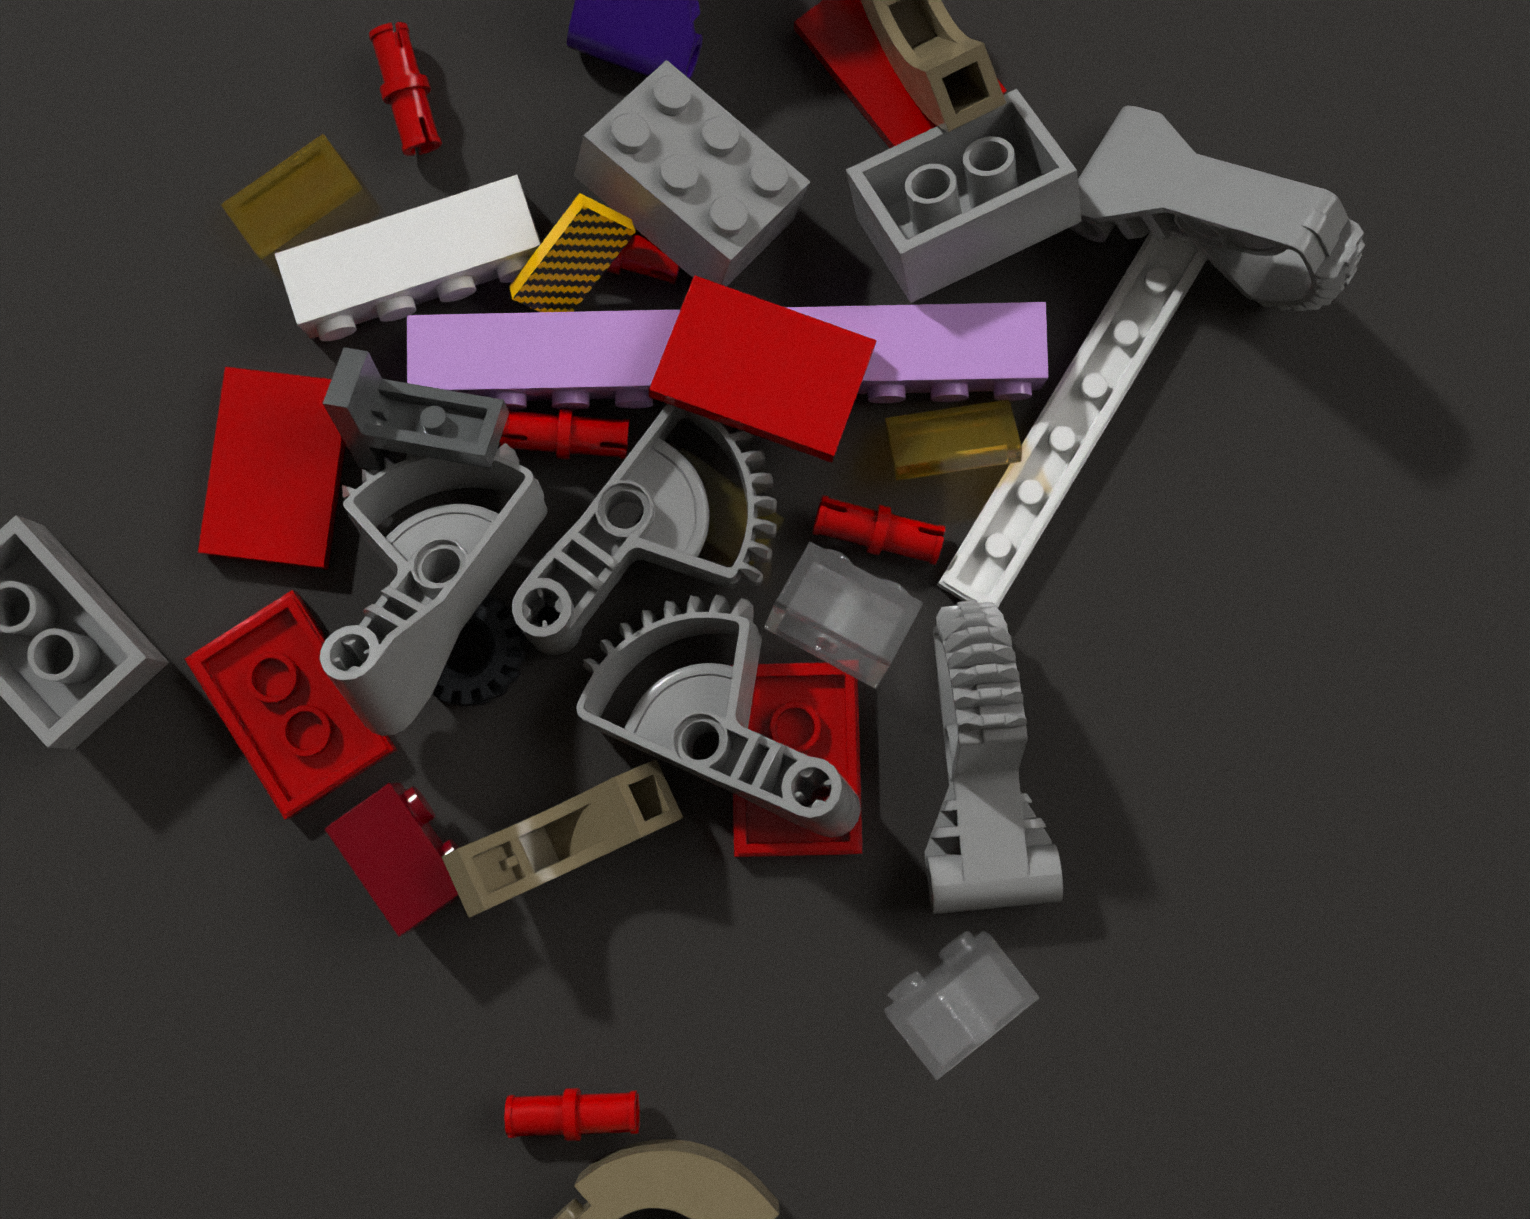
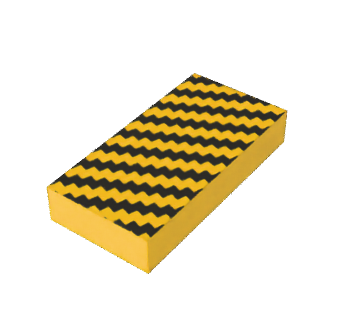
M579 193L509 285L512 300L539 312H574L636 233L632 219Z

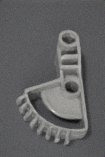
M1129 105L1121 109L1078 178L1082 222L1069 227L1080 236L1095 242H1105L1115 224L1127 239L1142 238L1149 231L1157 240L1169 238L1171 235L1186 239L1246 298L1257 301L1263 307H1272L1274 305L1280 310H1290L1291 308L1295 311L1319 310L1322 305H1330L1333 299H1336L1344 287H1347L1357 271L1356 267L1360 262L1361 252L1365 247V243L1362 240L1363 230L1359 224L1348 218L1340 199L1334 193L1316 186L1196 154L1161 113Z
M666 404L581 518L540 560L517 590L512 602V614L516 624L530 643L538 651L547 655H561L569 652L577 645L584 626L599 606L603 604L608 594L620 581L629 566L638 560H645L727 589H734L740 581L752 586H760L763 581V574L757 568L749 565V561L768 563L772 557V550L763 544L755 542V539L774 538L777 526L770 521L757 519V517L775 513L777 511V500L769 496H756V494L765 492L773 487L772 474L764 472L751 474V472L760 468L765 463L763 450H751L742 453L753 441V434L742 430L729 434L733 428L731 426ZM683 418L690 420L700 427L723 449L738 473L744 489L748 512L747 526L740 553L732 567H724L698 558L705 543L709 527L710 513L707 493L700 476L692 464L681 453L664 441ZM623 502H633L644 510L640 522L628 529L615 527L609 522V515L612 509ZM554 609H556L559 618L551 625H548L547 621L543 620L541 626L538 622L539 617L545 611H549L550 615L553 616Z
M504 443L497 449L491 469L406 454L405 460L395 463L384 456V470L373 475L362 469L363 484L357 489L342 485V496L345 499L343 506L350 519L357 527L363 539L391 568L396 577L389 586L380 591L381 597L378 601L363 610L366 616L359 625L342 627L334 631L325 640L320 651V662L330 680L362 723L372 733L381 736L394 735L405 730L413 722L432 696L460 631L547 514L544 492L539 481L534 478L529 469L519 465V459L515 450L510 448L507 443ZM462 488H486L513 494L499 514L476 505L449 504L433 507L413 515L398 525L386 538L376 528L386 518L404 506L438 492ZM456 574L452 579L439 583L446 576Z
M716 594L711 602L709 612H706L704 602L698 596H690L687 603V613L682 614L674 601H666L663 609L664 619L658 620L650 610H642L641 621L644 626L642 629L636 632L628 623H620L619 631L625 638L624 641L616 646L608 639L600 640V648L607 655L601 664L597 663L594 659H583V667L592 674V677L587 683L576 709L579 717L599 732L726 789L818 835L830 838L842 836L851 831L858 822L861 811L859 798L854 789L833 765L824 759L809 757L748 729L762 642L758 628L753 623V605L748 599L741 598L736 603L731 614L729 602L722 595ZM716 633L738 635L733 666L701 663L689 665L667 674L644 693L632 711L625 728L601 718L607 703L625 676L637 664L658 649L675 641L697 635ZM707 732H717L719 734V745L715 753L707 759H694L692 750L698 737ZM818 796L828 797L826 802L823 800H816Z
M977 600L957 602V605L941 607L936 616L933 639L949 787L924 851L932 914L1061 902L1063 900V878L1057 846L1052 844L1049 835L1045 831L1044 827L1047 826L1042 818L1036 817L1028 803H1032V800L1028 794L1021 793L1019 767L1028 739L1027 718L1024 712L1023 694L1021 693L1015 651L1012 649L1011 635L1008 633V626L1004 620V615L993 602L977 603Z

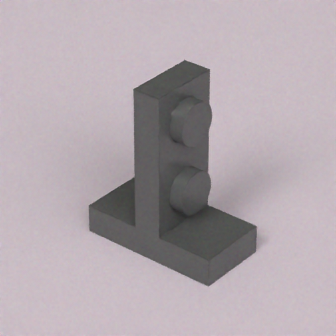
M345 347L323 401L325 409L358 467L377 471L383 470L384 456L388 457L389 451L491 469L509 415L505 401L502 399L382 379L368 351Z

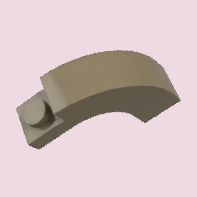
M860 0L872 29L895 73L916 105L935 125L950 132L1006 104L985 44L966 36L955 24L941 0Z
M656 759L617 775L524 821L462 846L442 856V859L470 918L683 819V816Z
M655 1139L621 1147L593 1162L579 1174L574 1184V1187L588 1202L582 1205L575 1198L558 1212L553 1219H619L631 1212L648 1208L675 1211L690 1219H775L779 1215V1200L747 1167L722 1151L691 1141Z

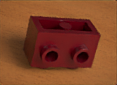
M388 783L324 829L398 937L410 933L459 898L442 859V856L459 847L452 839L442 843L429 824L436 817L435 813L415 786L406 790L402 783Z

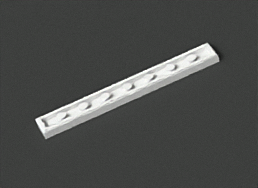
M1151 231L1149 232L937 586L962 601L977 600V603L993 602L997 608L999 607L1206 262L1207 258L1191 242L1174 235L1157 240Z

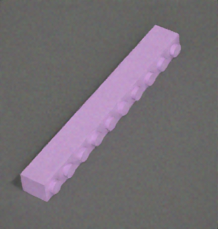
M1046 302L785 307L877 340L858 394H868V401L872 403H896L906 399L905 393L931 392V400L956 402L968 399L969 392L994 391V399L1024 400L1031 398L1032 390H1040L1048 379ZM680 310L407 315V383L502 399L510 411L526 409L527 401L552 400V407L556 409H585L590 407V400L615 399V406L620 408L636 409L653 406V398L649 397V388Z

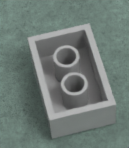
M667 60L583 135L574 177L609 207L632 219L636 230L690 276L694 277L696 275L724 286H728L794 220L810 185V181Z
M1017 89L1003 95L1006 104L950 132L936 126L846 169L857 220L910 303L1082 222L1077 169Z
M15 515L0 529V696L47 748L76 749L170 662L44 525Z

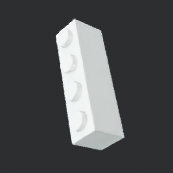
M514 175L275 253V257L297 325L311 339L319 337L321 341H333L353 334L357 330L356 324L379 317L383 322L403 319L407 315H412L416 312L415 305L436 298H440L441 302L461 300L476 292L475 285L497 278L503 283L513 282L541 245V241L518 175Z

